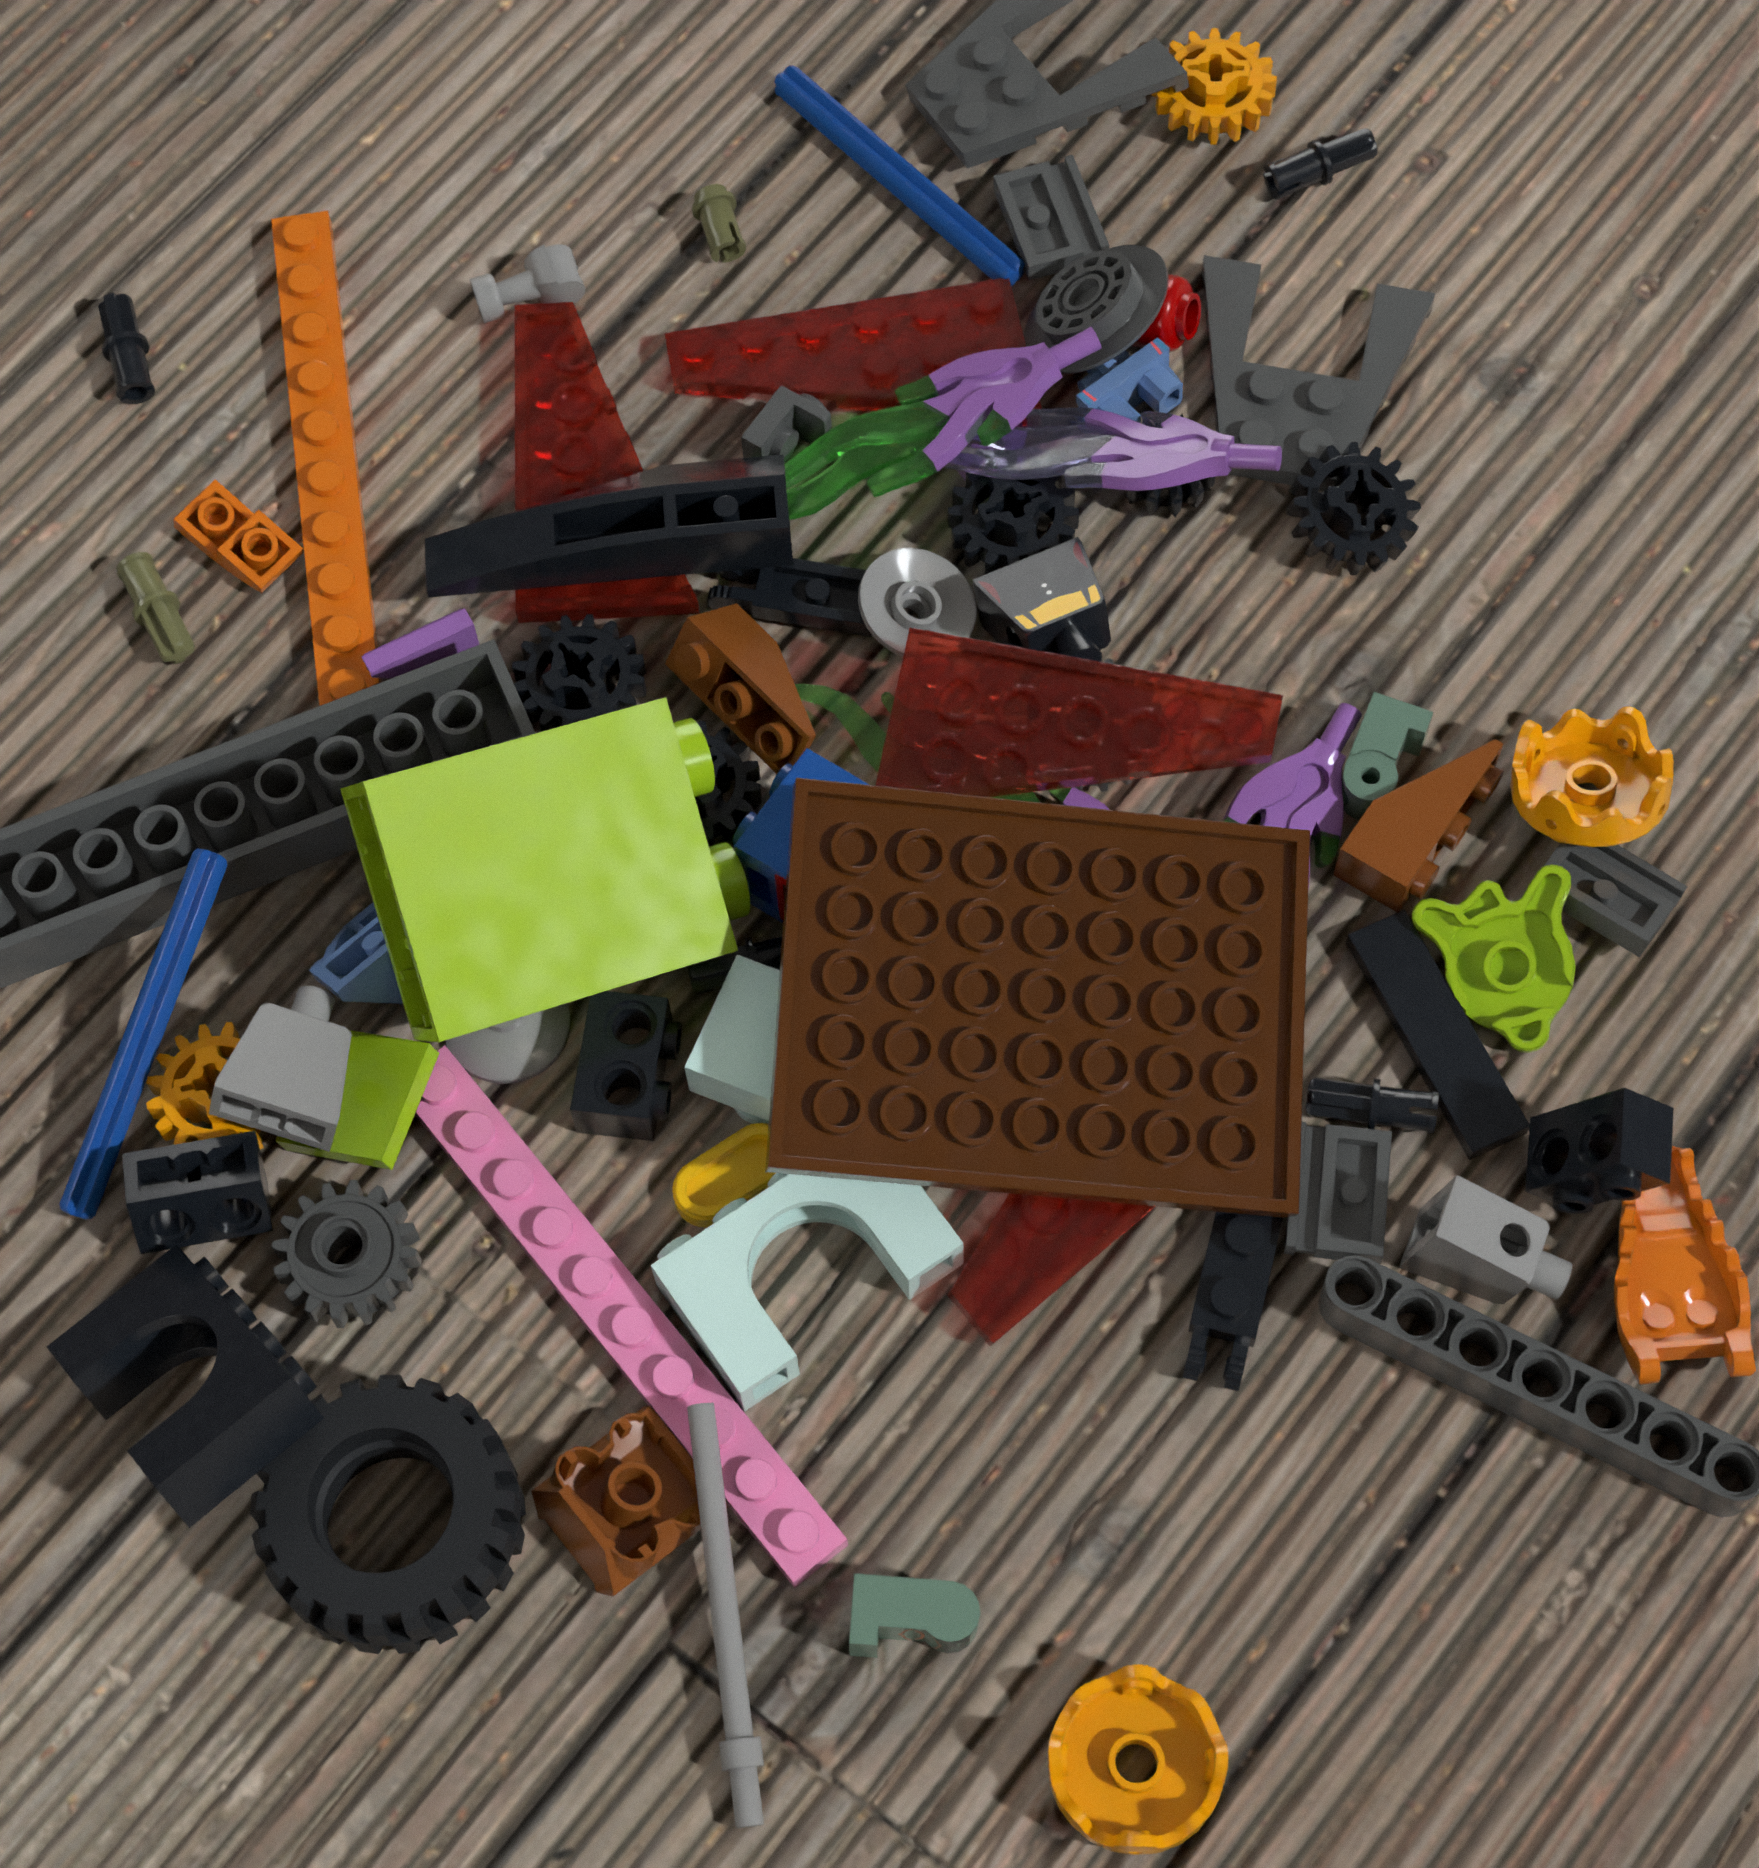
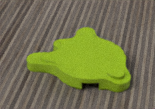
M1550 864L1542 867L1532 879L1522 898L1517 901L1506 899L1498 883L1486 880L1477 885L1471 894L1459 904H1449L1434 898L1422 899L1415 905L1412 911V923L1416 930L1434 942L1441 952L1445 962L1446 982L1466 1016L1477 1025L1502 1035L1513 1049L1522 1053L1535 1052L1544 1047L1549 1039L1550 1025L1567 1002L1574 984L1576 966L1572 944L1561 922L1562 910L1571 889V876L1565 868L1559 865Z

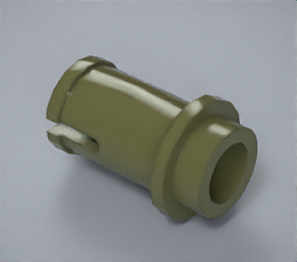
M712 184L699 189L694 195V203L691 209L693 217L702 223L711 259L714 262H718L721 259L722 263H727L740 258L747 249L734 214L737 206L736 198L721 184Z

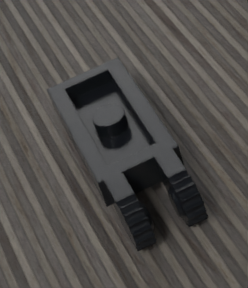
M793 558V565L716 572V574L720 575V578H725L732 582L738 581L741 584L747 585L757 583L755 590L736 586H721L720 584L718 586L713 585V588L709 589L706 603H708V607H711L712 610L737 603L748 615L753 614V618L872 637L862 619L858 605V590L861 579L866 572L864 569Z
M1226 1212L1215 1213L1188 1329L1193 1334L1182 1378L1197 1381L1199 1374L1203 1373L1207 1357L1205 1346L1207 1337L1210 1336L1234 1342L1231 1355L1226 1360L1223 1379L1225 1380L1224 1388L1239 1392L1249 1346L1254 1347L1283 1220L1282 1217Z

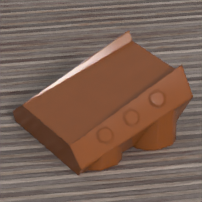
M645 1405L636 1413H628L613 1422L609 1433L592 1446H575L560 1455L552 1476L531 1491L538 1519L545 1520L592 1580L596 1593L612 1597L701 1530L693 1458L650 1405Z

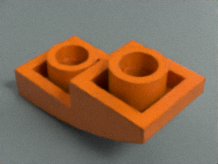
M216 479L173 519L174 528L225 570L260 593L264 592L303 554V548L262 511L258 509L253 513Z

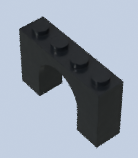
M176 1244L46 1347L105 1420L109 1419L157 1379L176 1366L199 1357L216 1356L212 1371L198 1392L127 1450L158 1492L190 1528L323 1420L324 1417L307 1397L317 1386L292 1355L280 1363L278 1360L287 1352L265 1324L261 1321L250 1329L249 1326L258 1319L232 1288L221 1296L220 1294L227 1290L229 1286L205 1257L193 1264Z

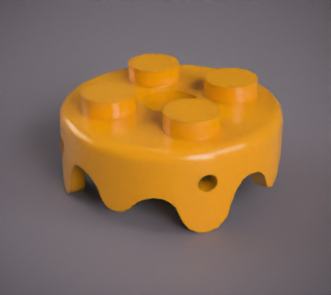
M1631 706L1622 707L1616 712L1614 717L1607 720L1595 719L1579 709H1571L1566 711L1559 722L1545 733H1542L1541 725L1529 719L1524 722L1520 729L1514 752L1510 781L1512 800L1520 816L1529 825L1556 842L1585 847H1609L1628 843L1649 833L1660 823L1668 810L1674 776L1673 754L1670 748L1655 749L1649 739L1644 716L1639 710ZM1593 783L1600 790H1586L1577 785Z
M1142 1664L1124 1666L1078 1688L1068 1699L1050 1735L1047 1758L1050 1787L1059 1809L1071 1826L1090 1842L1109 1851L1129 1855L1160 1853L1182 1844L1198 1832L1213 1813L1225 1783L1229 1761L1226 1741L1205 1699L1197 1691L1166 1678L1156 1668ZM1129 1745L1144 1746L1153 1754L1156 1760L1155 1774L1149 1780L1142 1783H1133L1125 1780L1116 1768L1115 1758L1118 1752Z

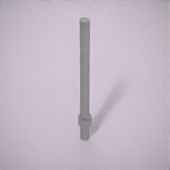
M700 1403L688 1406L687 1411L726 1741L719 1742L722 1772L729 1771L735 1826L737 1829L764 1825L757 1770L758 1767L764 1766L761 1737L753 1736L714 1403Z

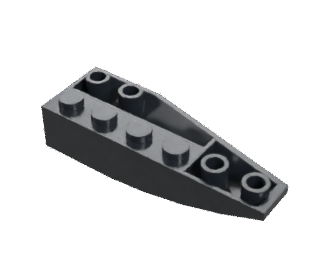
M784 454L662 465L425 538L426 592L428 598L793 565Z

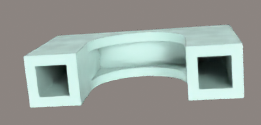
M775 1173L769 1180L767 1189L749 1201L745 1198H739L730 1202L714 1216V1224L693 1238L689 1234L677 1237L659 1252L657 1256L658 1261L651 1265L656 1286L744 1412L800 1375L797 1355L763 1309L752 1290L753 1271L765 1247L782 1232L801 1224L824 1222L845 1227L867 1242L907 1298L911 1300L964 1264L962 1240L921 1186Z

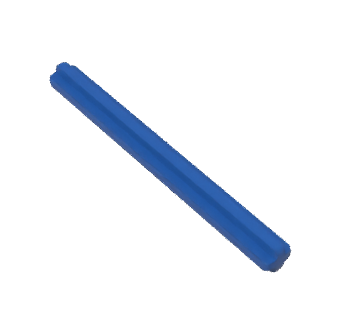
M790 65L783 72L777 74L774 83L776 85L775 93L1000 287L1011 288L1015 282L1022 278L1025 265L1023 259L798 67Z
M197 848L191 855L59 1203L60 1209L67 1214L85 1220L92 1219L96 1215L226 871L227 860L220 854Z

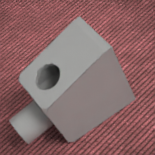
M302 986L297 990L291 1009L272 1003L262 1004L216 1079L209 1114L329 1152L340 1117L352 1034L346 1027L328 1022L335 1004L334 997L321 988Z
M1456 1175L1419 1209L1399 1268L1489 1302L1505 1304L1526 1287L1557 1300L1568 1283L1572 1271V1263L1543 1250L1550 1230V1226L1545 1219Z

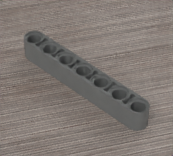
M1358 1255L1345 1256L1335 1261L1327 1271L1318 1303L1323 1319L1335 1330L1711 1515L1718 1517L1735 1516L1744 1511L1759 1494V1451L1749 1443L1369 1258ZM1347 1283L1358 1285L1367 1294L1368 1302L1355 1306L1346 1304L1338 1297L1335 1288ZM1406 1313L1419 1315L1428 1324L1430 1332L1422 1336L1410 1335L1401 1329L1397 1322V1317ZM1467 1343L1482 1346L1489 1353L1492 1363L1481 1367L1469 1364L1460 1354L1459 1346ZM1531 1373L1542 1375L1552 1385L1554 1395L1544 1398L1534 1396L1523 1385L1522 1376ZM1589 1404L1605 1406L1615 1416L1617 1426L1610 1429L1597 1427L1588 1418L1585 1406ZM1651 1435H1663L1670 1438L1679 1449L1680 1459L1666 1460L1658 1456L1651 1448L1649 1437ZM1726 1466L1735 1470L1743 1481V1492H1732L1723 1488L1715 1478L1714 1467Z

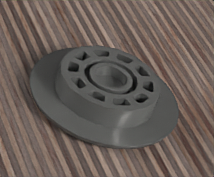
M1121 245L1089 253L1069 263L1051 279L1032 309L1024 330V347L1045 342L1047 347L1051 348L1092 327L1101 343L1102 349L1061 369V374L1087 371L1117 357L1146 332L1164 303L1169 281L1164 260L1156 251L1146 246Z

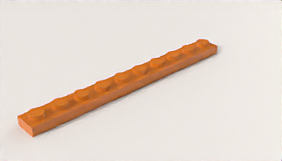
M328 210L271 219L319 706L381 683V678L371 677L361 657L365 653L378 648L333 227Z

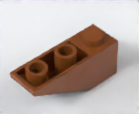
M737 603L686 618L665 665L776 774L788 763L794 766L806 748H810L816 734L778 643Z
M1494 739L1373 800L1341 846L1334 876L1395 912L1401 911L1411 894L1421 899L1428 891L1440 869V866L1433 863L1443 847L1454 851L1467 832L1472 818L1468 817L1466 813L1474 801L1477 799L1485 804L1497 788L1504 774L1503 770L1496 767L1503 743Z

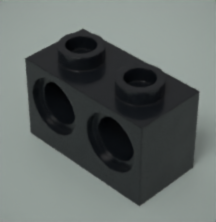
M604 991L590 996L570 1112L577 1133L654 1141L657 1120L667 1121L671 1107L672 1083L664 1081L667 1059H678L682 1037V1023L673 1021L667 997ZM632 1028H642L650 1032L642 1042L630 1045L619 1041L620 1036ZM630 1087L640 1092L634 1101L626 1105H615L608 1101L610 1095L620 1088Z
M1624 1087L1530 1117L1525 1192L1551 1201L1552 1207L1557 1211L1569 1214H1583L1592 1211L1593 1205L1610 1200H1634L1641 1196L1642 1191L1670 1184L1674 1108Z
M256 1131L122 1154L126 1206L140 1254L169 1250L176 1244L180 1248L273 1231L268 1181Z

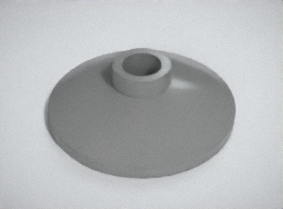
M918 548L895 549L875 559L861 579L858 590V605L862 619L873 637L885 648L897 655L918 661H932L945 658L960 649L974 629L976 601L973 591L964 575L951 562L938 554ZM904 608L915 611L919 619L910 616Z
M568 1003L448 1039L445 1042L450 1052L473 1077L497 1084L522 1082L545 1071L562 1053L569 1038L571 1027Z

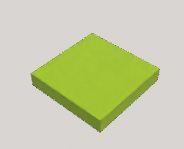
M350 1030L352 1034L341 1111L330 1151L328 1152L277 1136L275 1141L286 1151L393 1170L439 1052L430 1043Z

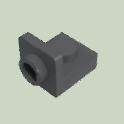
M780 385L741 436L743 458L784 454L785 463L794 452L799 438L826 451L833 442L830 412L815 397L804 393L799 395Z

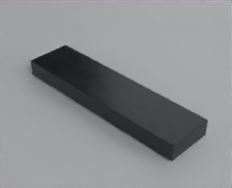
M1405 909L1348 934L1346 940L1347 947L1430 1092H1439L1438 1106L1468 1159L1471 1160L1526 1135L1530 1124L1458 1000L1455 998Z

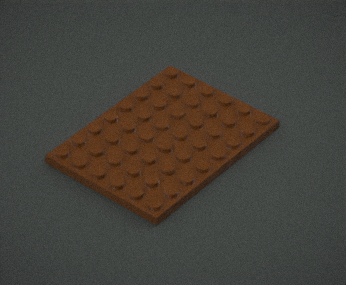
M796 778L793 784L765 1172L1282 1218L1298 1215L1310 830Z

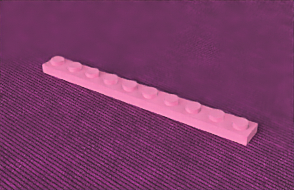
M446 1045L437 1050L439 1056L415 1116L646 1404L652 1407L692 1458L687 1407L700 1403H714L727 1505L792 1586L796 1588L848 1546L847 1538Z

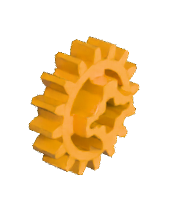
M1218 28L1211 29L1209 39H1201L1195 31H1191L1188 33V44L1186 46L1174 40L1169 43V53L1187 71L1189 87L1177 93L1173 86L1152 93V96L1156 97L1155 111L1157 115L1169 114L1168 128L1171 131L1183 125L1188 127L1187 140H1195L1201 132L1208 134V140L1211 145L1217 144L1219 134L1227 133L1234 142L1239 141L1242 126L1256 132L1259 129L1260 117H1269L1271 114L1277 84V76L1271 74L1272 58H1259L1260 44L1257 41L1248 44L1246 47L1240 45V32L1235 31L1226 40L1220 39Z
M233 1022L225 1023L220 1036H213L206 1024L199 1025V1040L192 1043L180 1034L174 1039L179 1052L174 1057L159 1053L156 1059L165 1072L163 1075L149 1076L146 1081L152 1093L158 1096L146 1102V1106L154 1119H160L155 1127L165 1142L175 1138L173 1144L176 1145L256 1131L260 1150L264 1148L262 1140L258 1135L262 1130L209 1114L216 1079L227 1062L225 1057H230L240 1040L239 1033ZM205 1121L212 1125L213 1129L201 1128L193 1125V1123Z

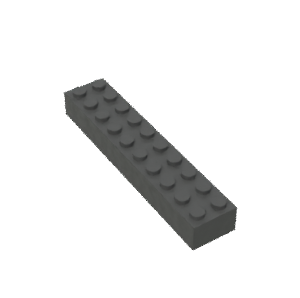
M495 640L482 643L1 828L0 989L166 924L191 855L197 848L215 852L227 860V868L213 902V905L358 849L340 790L341 788L535 734Z

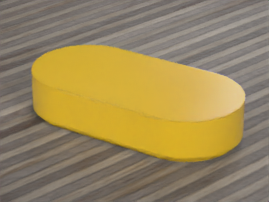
M754 1123L743 1127L679 1170L673 1182L672 1193L676 1209L685 1221L694 1226L707 1228L714 1224L713 1218L718 1211L730 1202L739 1198H745L749 1201L768 1188V1182L775 1174L765 1172L769 1124Z

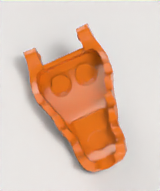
M1672 1146L1670 1184L1642 1191L1641 1196L1637 1199L1621 1201L1618 1263L1614 1278V1304L1621 1345L1639 1385L1659 1383L1661 1378L1660 1361L1723 1357L1731 1377L1751 1376L1755 1373L1756 1366L1750 1335L1751 1307L1747 1276L1741 1269L1737 1250L1734 1247L1728 1246L1725 1241L1722 1219L1719 1220L1717 1218L1711 1200L1703 1199L1701 1196V1188L1695 1172L1693 1150L1691 1148L1682 1149Z

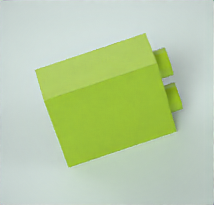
M664 697L340 789L414 1040L442 1042L738 951L730 921L749 914V888L741 862L732 846L727 842L708 846L695 797L713 791L715 773L706 738L694 719L687 718L673 722L667 698Z

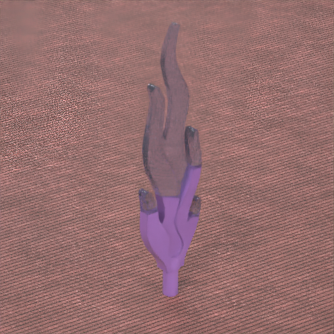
M1069 407L1032 409L1026 417L1028 428L1015 427L1013 430H1010L1002 424L990 421L958 456L944 467L998 479L1026 480L1064 475L1067 488H1106L1141 491L1178 486L1215 476H1228L1232 468L1279 471L1282 462L1281 446L1235 444L1234 436L1215 432L1193 420L1174 414L1146 411L1141 413V424L1113 412L1094 408ZM941 421L901 430H878L852 423L848 425V432L851 438L869 447L891 451L915 449L911 452L913 466L915 468H925L932 466L928 464L922 450L938 436L946 422Z

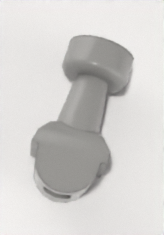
M544 244L537 247L524 260V272L498 283L495 282L491 274L471 278L470 283L484 324L503 318L505 315L503 306L538 298L545 306L553 310H564V307L578 302L585 294V286L579 276L578 266L570 247L560 244L545 247Z

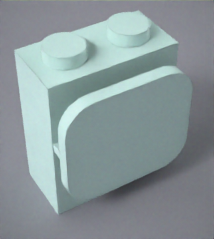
M737 955L684 1068L689 1091L733 1107L736 1113L745 1121L753 1124H769L780 970Z

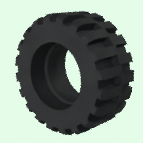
M380 1375L378 1378V1388L366 1389L360 1378L340 1384L342 1397L327 1403L322 1394L311 1400L324 1419L256 1473L264 1483L263 1491H256L251 1494L250 1515L258 1523V1529L252 1534L256 1554L264 1562L267 1568L265 1574L275 1590L305 1623H310L322 1636L339 1645L344 1641H348L358 1651L379 1654L383 1646H393L399 1654L420 1651V1640L432 1636L435 1637L439 1644H442L458 1636L454 1625L470 1615L477 1622L491 1609L486 1601L488 1595L494 1588L505 1591L514 1574L509 1562L512 1555L522 1553L525 1533L520 1525V1517L526 1514L524 1494L517 1480L518 1473L492 1424L488 1419H482L474 1404L459 1393L449 1397L445 1395L439 1383L423 1378L416 1382L415 1387H410L406 1385L401 1375ZM412 1458L433 1464L447 1479L453 1496L450 1520L443 1535L434 1547L416 1562L390 1572L367 1573L356 1571L342 1562L330 1544L328 1525L334 1503L348 1482L364 1469L385 1460Z

